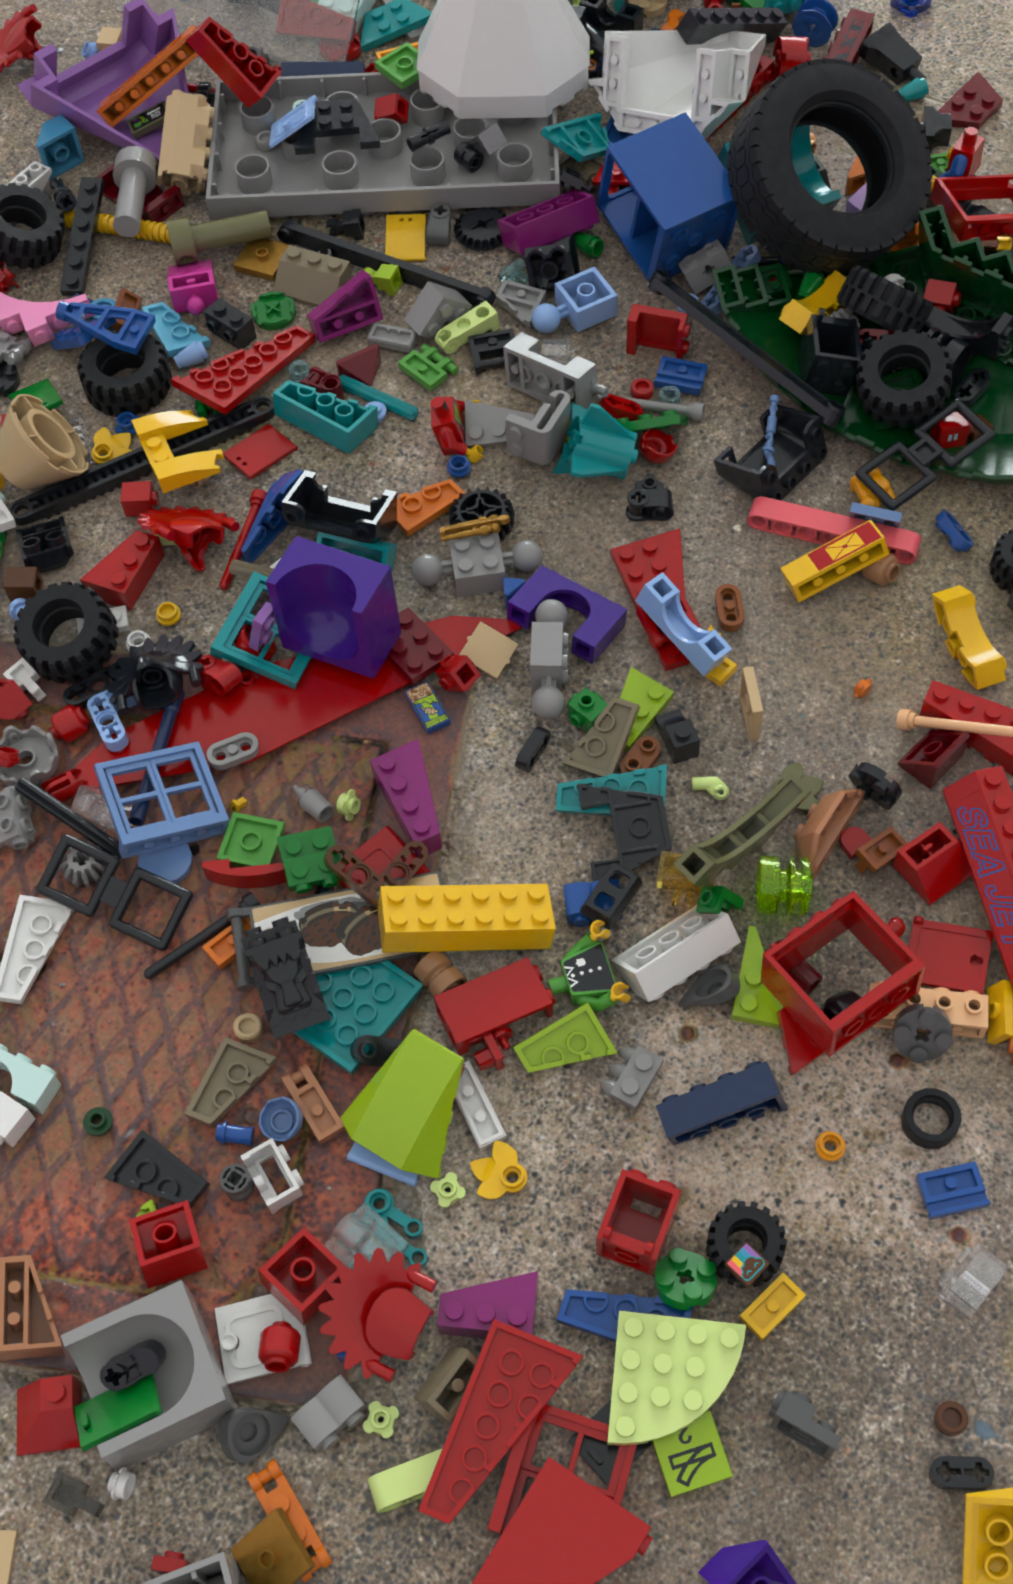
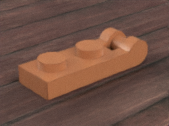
M304 1063L298 1067L299 1070L291 1075L287 1073L280 1078L292 1099L300 1106L304 1119L319 1144L322 1145L345 1131L346 1128L307 1063ZM304 1080L308 1083L299 1089L296 1087L297 1084Z

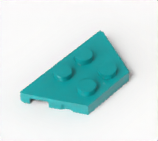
M392 0L383 6L365 13L360 44L363 53L426 25L432 12L410 0Z
M600 112L546 126L540 133L578 162L605 156L606 148L609 146L608 142H610L607 137L606 128L601 127L602 115Z

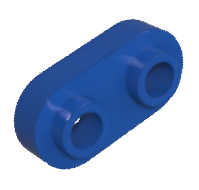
M942 510L935 517L937 521L936 527L943 534L948 535L951 539L949 544L954 550L966 553L974 546L973 540L951 513Z

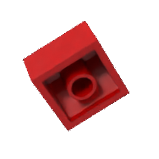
M188 1200L129 1219L139 1265L148 1289L208 1268Z

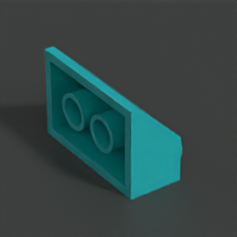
M318 532L317 543L391 566V572L393 571L398 544L381 540L364 543Z

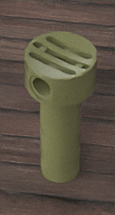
M266 210L194 225L189 224L187 216L165 221L176 266L198 262L197 252L272 237Z

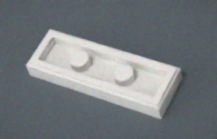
M468 1060L463 1063L465 1067L455 1100L479 1150L482 1151L493 1146L496 1140L503 1141L507 1139V1135Z

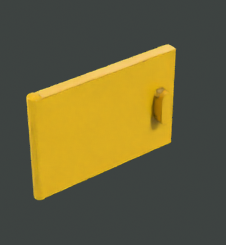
M426 214L386 215L385 254L406 262L426 261Z

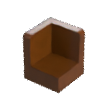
M37 567L7 568L3 588L11 602L17 598H24L26 600L29 597L33 598L36 595L35 592L42 588L43 580Z

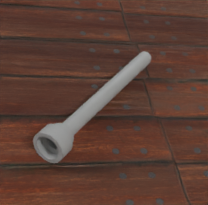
M598 394V403L600 402V400H601L602 397H603V396H601V395H599V394ZM622 397L638 403L645 410L660 412L676 410V414L688 415V418H692V421L702 422L704 418L705 403L703 402L681 405Z

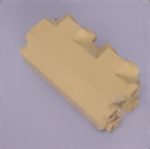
M176 89L166 98L156 185L161 187V184H163L165 191L176 185L180 188L182 196H189L191 191L196 190L195 194L205 191L215 108L210 107V104L206 102L207 98L202 94L194 95Z

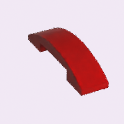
M229 859L202 862L206 878L224 886L263 888L286 882L282 863L232 868Z

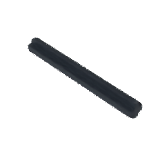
M20 778L15 785L16 791L96 846H99L102 850L121 859L119 842L27 778Z

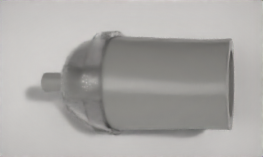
M314 785L293 786L295 790L294 801L299 809L306 811L320 823H324L332 817L335 810L334 806L319 793Z

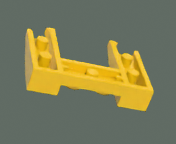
M192 410L150 414L131 420L163 494L221 473L220 466L215 465L216 460L224 458L221 449L174 457L166 441L207 426L206 418L194 416Z

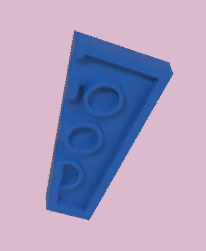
M566 1289L556 1321L557 1323L616 1342L619 1311L690 1318L694 1306H691L690 1310H678L665 1304L658 1296L650 1298L638 1297L632 1294L612 1295L606 1292Z

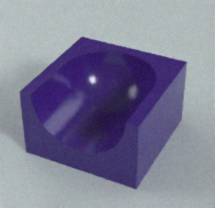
M295 536L266 580L283 648L373 679L375 678L402 633L391 566Z

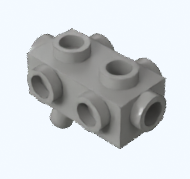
M15 786L5 787L0 792V849L6 845L15 850H22L35 842L36 829L30 817L32 806L28 798L15 790Z

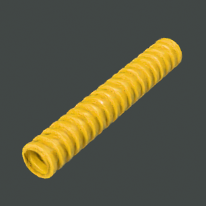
M75 209L69 212L62 211L65 227L72 228ZM99 213L96 232L119 235L113 227L114 216ZM142 219L139 233L132 237L153 242L170 243L166 224L162 222L157 223L156 221L151 222Z

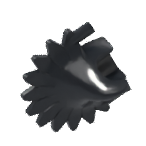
M162 634L156 643L150 638H146L142 649L131 646L129 648L130 657H120L117 659V663L121 668L109 672L110 678L115 681L106 686L108 692L114 693L109 700L111 704L117 705L118 714H128L126 698L130 694L141 711L157 710L172 704L182 696L183 675L189 674L192 687L197 688L201 686L199 672L204 670V666L202 663H197V661L202 658L203 654L200 650L193 651L195 643L189 641L183 644L181 635H177L169 642L167 635Z

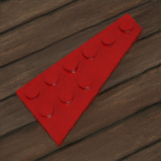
M296 325L275 334L274 339L265 343L258 341L253 344L251 349L246 351L239 349L211 361V366L204 369L190 370V375L182 378L179 376L171 378L172 386L226 415L316 342L315 334Z
M493 1319L418 1511L450 1525L584 1356Z

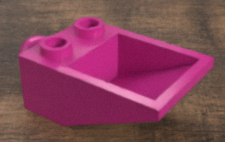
M212 259L179 266H168L169 292L176 313L189 311L193 315H200L205 308H208L218 299Z

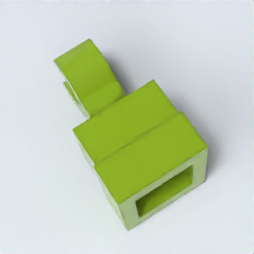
M381 264L378 271L369 267L364 269V271L371 275L373 284L377 285L378 290L386 291V294L389 296H395L403 283L398 265Z

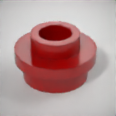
M0 747V766L12 768L14 764H19L21 760L20 756H18L19 751L11 747Z

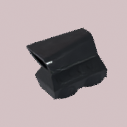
M573 235L564 237L546 246L525 248L524 259L531 287L543 289L546 292L555 290V283L581 272L575 237Z

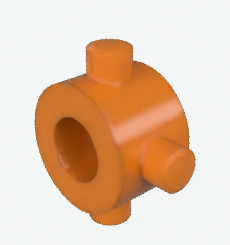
M869 678L867 680H860L854 687V697H865L872 689L870 684L872 680Z

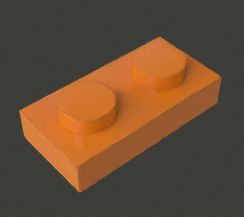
M250 917L242 920L243 932L251 929ZM231 925L202 946L204 952L220 970L236 959Z

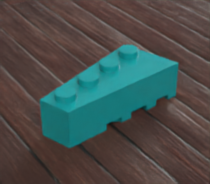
M289 380L273 392L275 415L348 454L355 450L378 428L377 406L369 404L368 407L359 405L357 400L349 399L345 401L338 399L336 394L330 392L321 394L316 392V388Z

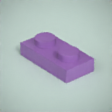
M267 601L252 622L249 647L257 652L263 644L267 645L274 634L271 629L276 620L272 605Z

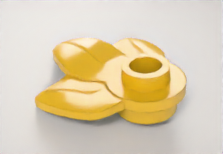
M101 428L94 435L95 445L91 451L93 461L100 465L132 451L129 449L131 434L119 433L111 435L107 428Z
M494 1141L492 1157L480 1158L470 1162L474 1176L482 1182L478 1188L477 1195L485 1199H498L506 1192L517 1193L527 1184V1172L522 1165L518 1164L517 1152L513 1147L502 1141ZM514 1174L518 1177V1180L510 1183L507 1180L508 1176Z

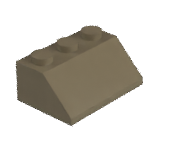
M289 245L279 260L273 292L285 293V296H290L296 302L317 307L352 279L350 261Z

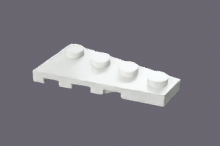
M19 895L0 965V1001L22 1004L74 910L51 899Z

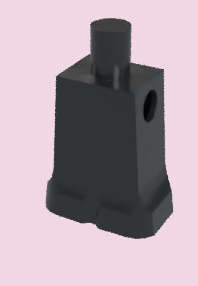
M891 22L869 35L862 43L858 55L877 68L896 85L901 84L906 79L910 81L917 77L919 79H926V76L918 70L922 56L897 32Z

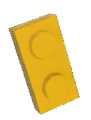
M782 1273L739 1316V1319L762 1342L805 1299L806 1294L787 1275Z

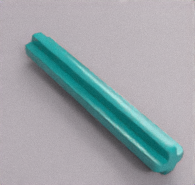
M344 374L340 376L342 388L345 391L370 402H381L386 406V409L412 421L419 415L418 407Z

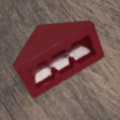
M375 343L337 360L338 376L340 377L344 374L368 386H372L381 364L379 345Z

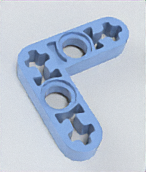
M106 690L92 696L87 702V707L106 748L109 751L117 752L128 745L129 739L117 715V705L111 704L109 700L114 693ZM130 694L126 698L128 708L137 705ZM103 706L104 710L100 712L98 707ZM107 720H113L109 725H102ZM116 733L118 738L113 740L111 735Z

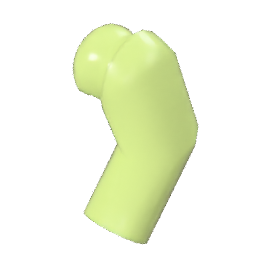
M716 776L692 777V791L706 790L717 800H724L729 795L727 785Z

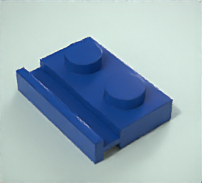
M662 356L657 376L654 380V387L700 396L708 371V364Z
M976 1161L919 1173L915 1177L924 1206L928 1211L929 1220L982 1209L990 1205Z

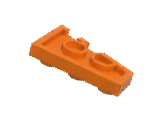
M448 479L423 487L422 491L409 495L406 492L400 494L399 498H397L396 525L409 537L448 512L450 507L453 506V500L458 499L460 493H466L452 479Z

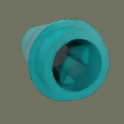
M918 77L898 90L906 99L905 102L924 99L925 95L929 94L926 80L924 78L919 79Z

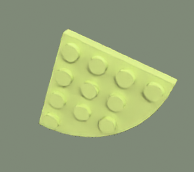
M619 1311L607 1445L626 1446L648 1443V1441L657 1440L668 1435L671 1436L703 1416L725 1391L735 1372L744 1344L746 1325Z

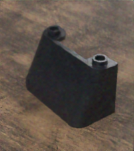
M307 470L302 473L281 502L283 518L291 525L364 543H370L391 534L397 524V492L385 489L380 499L373 497L370 506L328 496V486H320L315 480L316 473Z

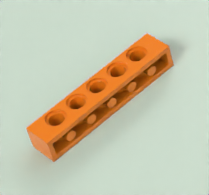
M191 25L100 103L97 112L110 127L113 128L199 56L185 41L196 28L194 25Z

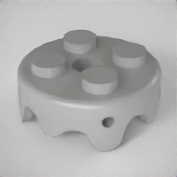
M31 725L26 730H20L15 726H8L3 730L0 747L17 749L21 760L27 756L33 757L31 762L27 764H14L12 768L0 766V781L3 784L15 786L20 778H27L35 785L40 786L54 775L59 765L60 756L58 747L50 732L46 733L35 725Z

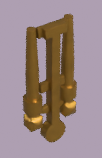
M493 514L488 518L483 516L478 517L479 519L440 527L441 541L477 535L485 536L489 535L490 532L493 534L499 533L500 525L508 524L510 517L509 515L498 516Z

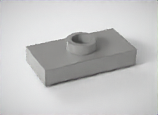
M374 322L367 337V345L377 343L382 348L410 353L416 343L418 334L414 330Z

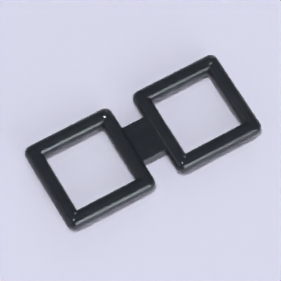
M954 399L914 428L913 433L919 439L917 443L908 448L902 441H896L857 469L855 475L889 510L894 511L936 481L937 475L929 468L930 465L940 459L947 467L954 468L995 437V432L960 399ZM957 410L982 435L951 456L927 431ZM899 452L924 477L893 499L868 474Z
M64 834L36 887L37 893L87 917L95 915L101 902L115 908L108 922L111 928L160 951H166L193 898L192 891L140 867L134 869L128 883L114 877L120 865V859L117 856L69 834ZM69 847L107 864L88 904L49 887ZM141 880L180 898L161 938L122 921Z

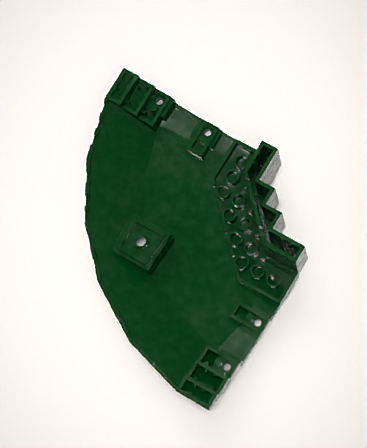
M943 205L919 211L918 245L880 255L871 263L863 266V268L883 278L889 274H899L905 278L904 288L921 297H924L929 279L957 283L958 290L961 292L960 304L953 311V315L957 317L987 321L1001 316L1004 312L1013 316V258L1010 249L985 256L979 237L955 243ZM781 262L761 268L756 263L738 269L733 264L712 270L721 309L728 323L800 377L797 349L803 335L786 325L779 318L783 307L790 303L792 299L797 300L796 296L806 272L801 270L788 271L787 265H782ZM849 272L843 273L842 275H845L847 278ZM857 313L858 322L861 325L859 330L865 328L889 330ZM1013 332L1009 338L1011 345L1004 355L1000 354L996 361L980 353L974 354L971 357L964 373L954 387L950 389L948 401L944 403V406L953 401L955 388L971 370L975 368L986 369L990 373L989 387L969 408L976 415L981 414L995 427V437L954 468L947 467L940 459L929 466L933 472L989 484H1013ZM900 367L901 371H895V373L889 371L881 379L886 386L901 391L914 389L925 382L921 371L910 367ZM759 369L767 380H769L773 385H775L780 391H782L787 397H789L805 412L820 416L812 408H810L808 405H806L804 402L798 399L795 395H793L791 392H789L787 389L781 386L778 382H776L774 379H772L770 376L764 373L761 369ZM854 382L847 396L821 393L827 399L835 400L846 408L841 422L836 427H830L821 421L825 429L878 454L899 440L908 448L919 441L913 433L914 428L917 426L908 424L907 428H899V425L893 424V427L885 425V421L877 422L873 419L872 414L868 415L864 411L863 405L859 402L857 386ZM967 437L966 446L972 442L969 437ZM966 446L945 448V450L953 456ZM899 452L889 458L903 466L914 468Z

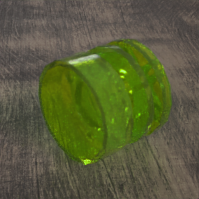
M760 855L756 883L757 914L776 915L780 902H785L787 915H793L794 903H797L798 915L806 916L810 900L812 899L813 889L809 858L800 857L798 869H795L794 856H789L786 869H781L778 856Z

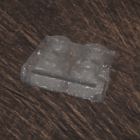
M364 1203L355 1213L347 1214L337 1224L332 1232V1237L324 1246L342 1264L354 1270V1255L356 1253H362L371 1262L375 1249L381 1248L384 1251L387 1262H389L396 1252L404 1253L410 1245L372 1208Z

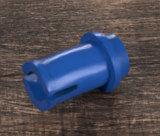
M224 1121L223 1124L218 1123L215 1139L220 1141L221 1145H225L228 1142L252 1146L255 1129L254 1127L230 1125L228 1121Z

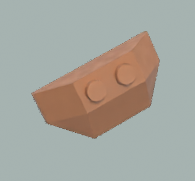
M840 790L823 796L818 805L813 804L806 816L808 818L806 824H800L793 836L796 840L794 852L806 885L811 886L840 840L842 832L848 827L863 802L864 790Z

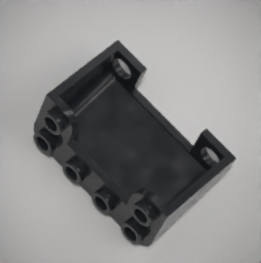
M777 404L776 433L773 434L772 447L775 449L772 454L775 459V466L767 464V459L762 452V448L767 442L765 435L767 434V419L770 416L769 409L759 417L764 437L738 462H736L733 447L728 446L714 459V464L719 476L753 498L762 496L782 501L825 459L827 448L820 416Z

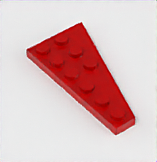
M680 528L611 549L610 555L635 609L639 606L635 599L643 586L662 572L679 589L680 595L683 594L685 596ZM658 629L660 634L664 633L661 629ZM672 641L662 644V647L655 648L665 671L689 664V660Z

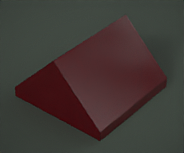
M931 729L898 762V765L931 789L964 755L970 735L965 731Z

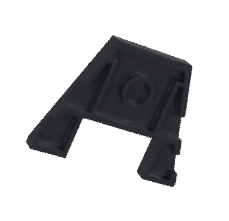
M357 98L323 100L315 102L314 119L302 127L294 149L296 155L315 154V138L360 134L361 149L380 148V139Z
M577 784L581 810L610 806L618 858L590 863L593 882L600 880L612 863H616L631 872L672 851L662 795L629 790L626 792L612 790L609 787L601 786L599 788L588 786V784ZM615 872L610 879H618L623 874Z

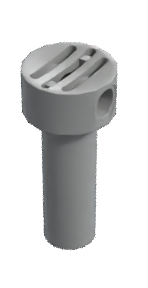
M128 146L121 149L116 155L113 170L114 183L119 188L113 227L123 237H134L139 233L145 195L155 188L157 181V159L150 151L139 146Z

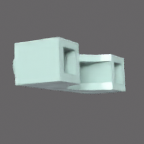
M0 1044V1069L11 1073L12 1096L21 1105L43 1115L61 1087V1083L55 1076L57 1073L46 1065L42 1064L40 1068L33 1065V1061L21 1053H17L16 1056L9 1053L8 1048Z

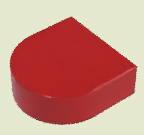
M848 827L842 832L839 843L841 849L852 860L857 857L855 851L870 841L871 838L859 827Z

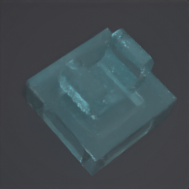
M519 258L504 267L497 277L501 283H503L504 279L516 282L515 277H517L523 284L527 280L526 274L522 272L526 264L522 258Z

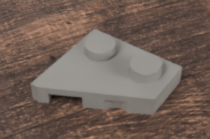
M504 279L496 294V302L527 328H531L532 312L538 305L544 303L547 294L546 290Z

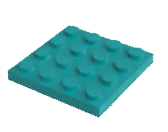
M390 961L316 975L330 1019L293 1032V1034L353 1076L361 1066V1064L353 1060L350 1054V1047L354 1039L363 1035L385 1037L424 990L423 984ZM368 1044L364 1047L366 1055L371 1053V1047Z

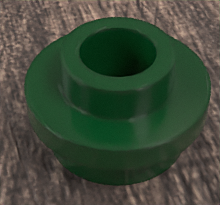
M95 1107L89 1110L83 1119L84 1129L91 1136H103L110 1131L113 1125L112 1114L103 1107ZM102 1117V1121L99 1124H93L94 1119Z

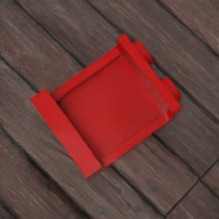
M632 304L627 319L626 354L635 355L638 345L676 352V358L682 359L683 354L687 355L690 341L686 340L691 329V324L687 323L688 314Z

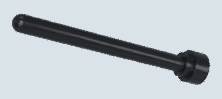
M250 891L241 897L242 901L238 903L239 906L237 908L258 906L260 903ZM227 914L144 971V977L146 979L154 978L230 926L231 922L227 920Z

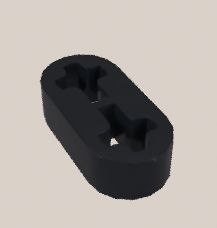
M984 368L971 370L955 388L953 400L960 399L967 407H971L988 389L990 383L989 371Z
M537 726L518 753L515 767L525 772H530L548 745L551 731Z
M940 1456L931 1463L928 1473L933 1485L944 1490L979 1491L984 1490L994 1480L993 1466L989 1461L981 1457ZM942 1464H946L947 1470L958 1471V1475H951L946 1482L943 1481L942 1475L936 1473V1470H939ZM975 1465H979L980 1471L986 1472V1476L979 1483L975 1476L965 1475L964 1471H972Z

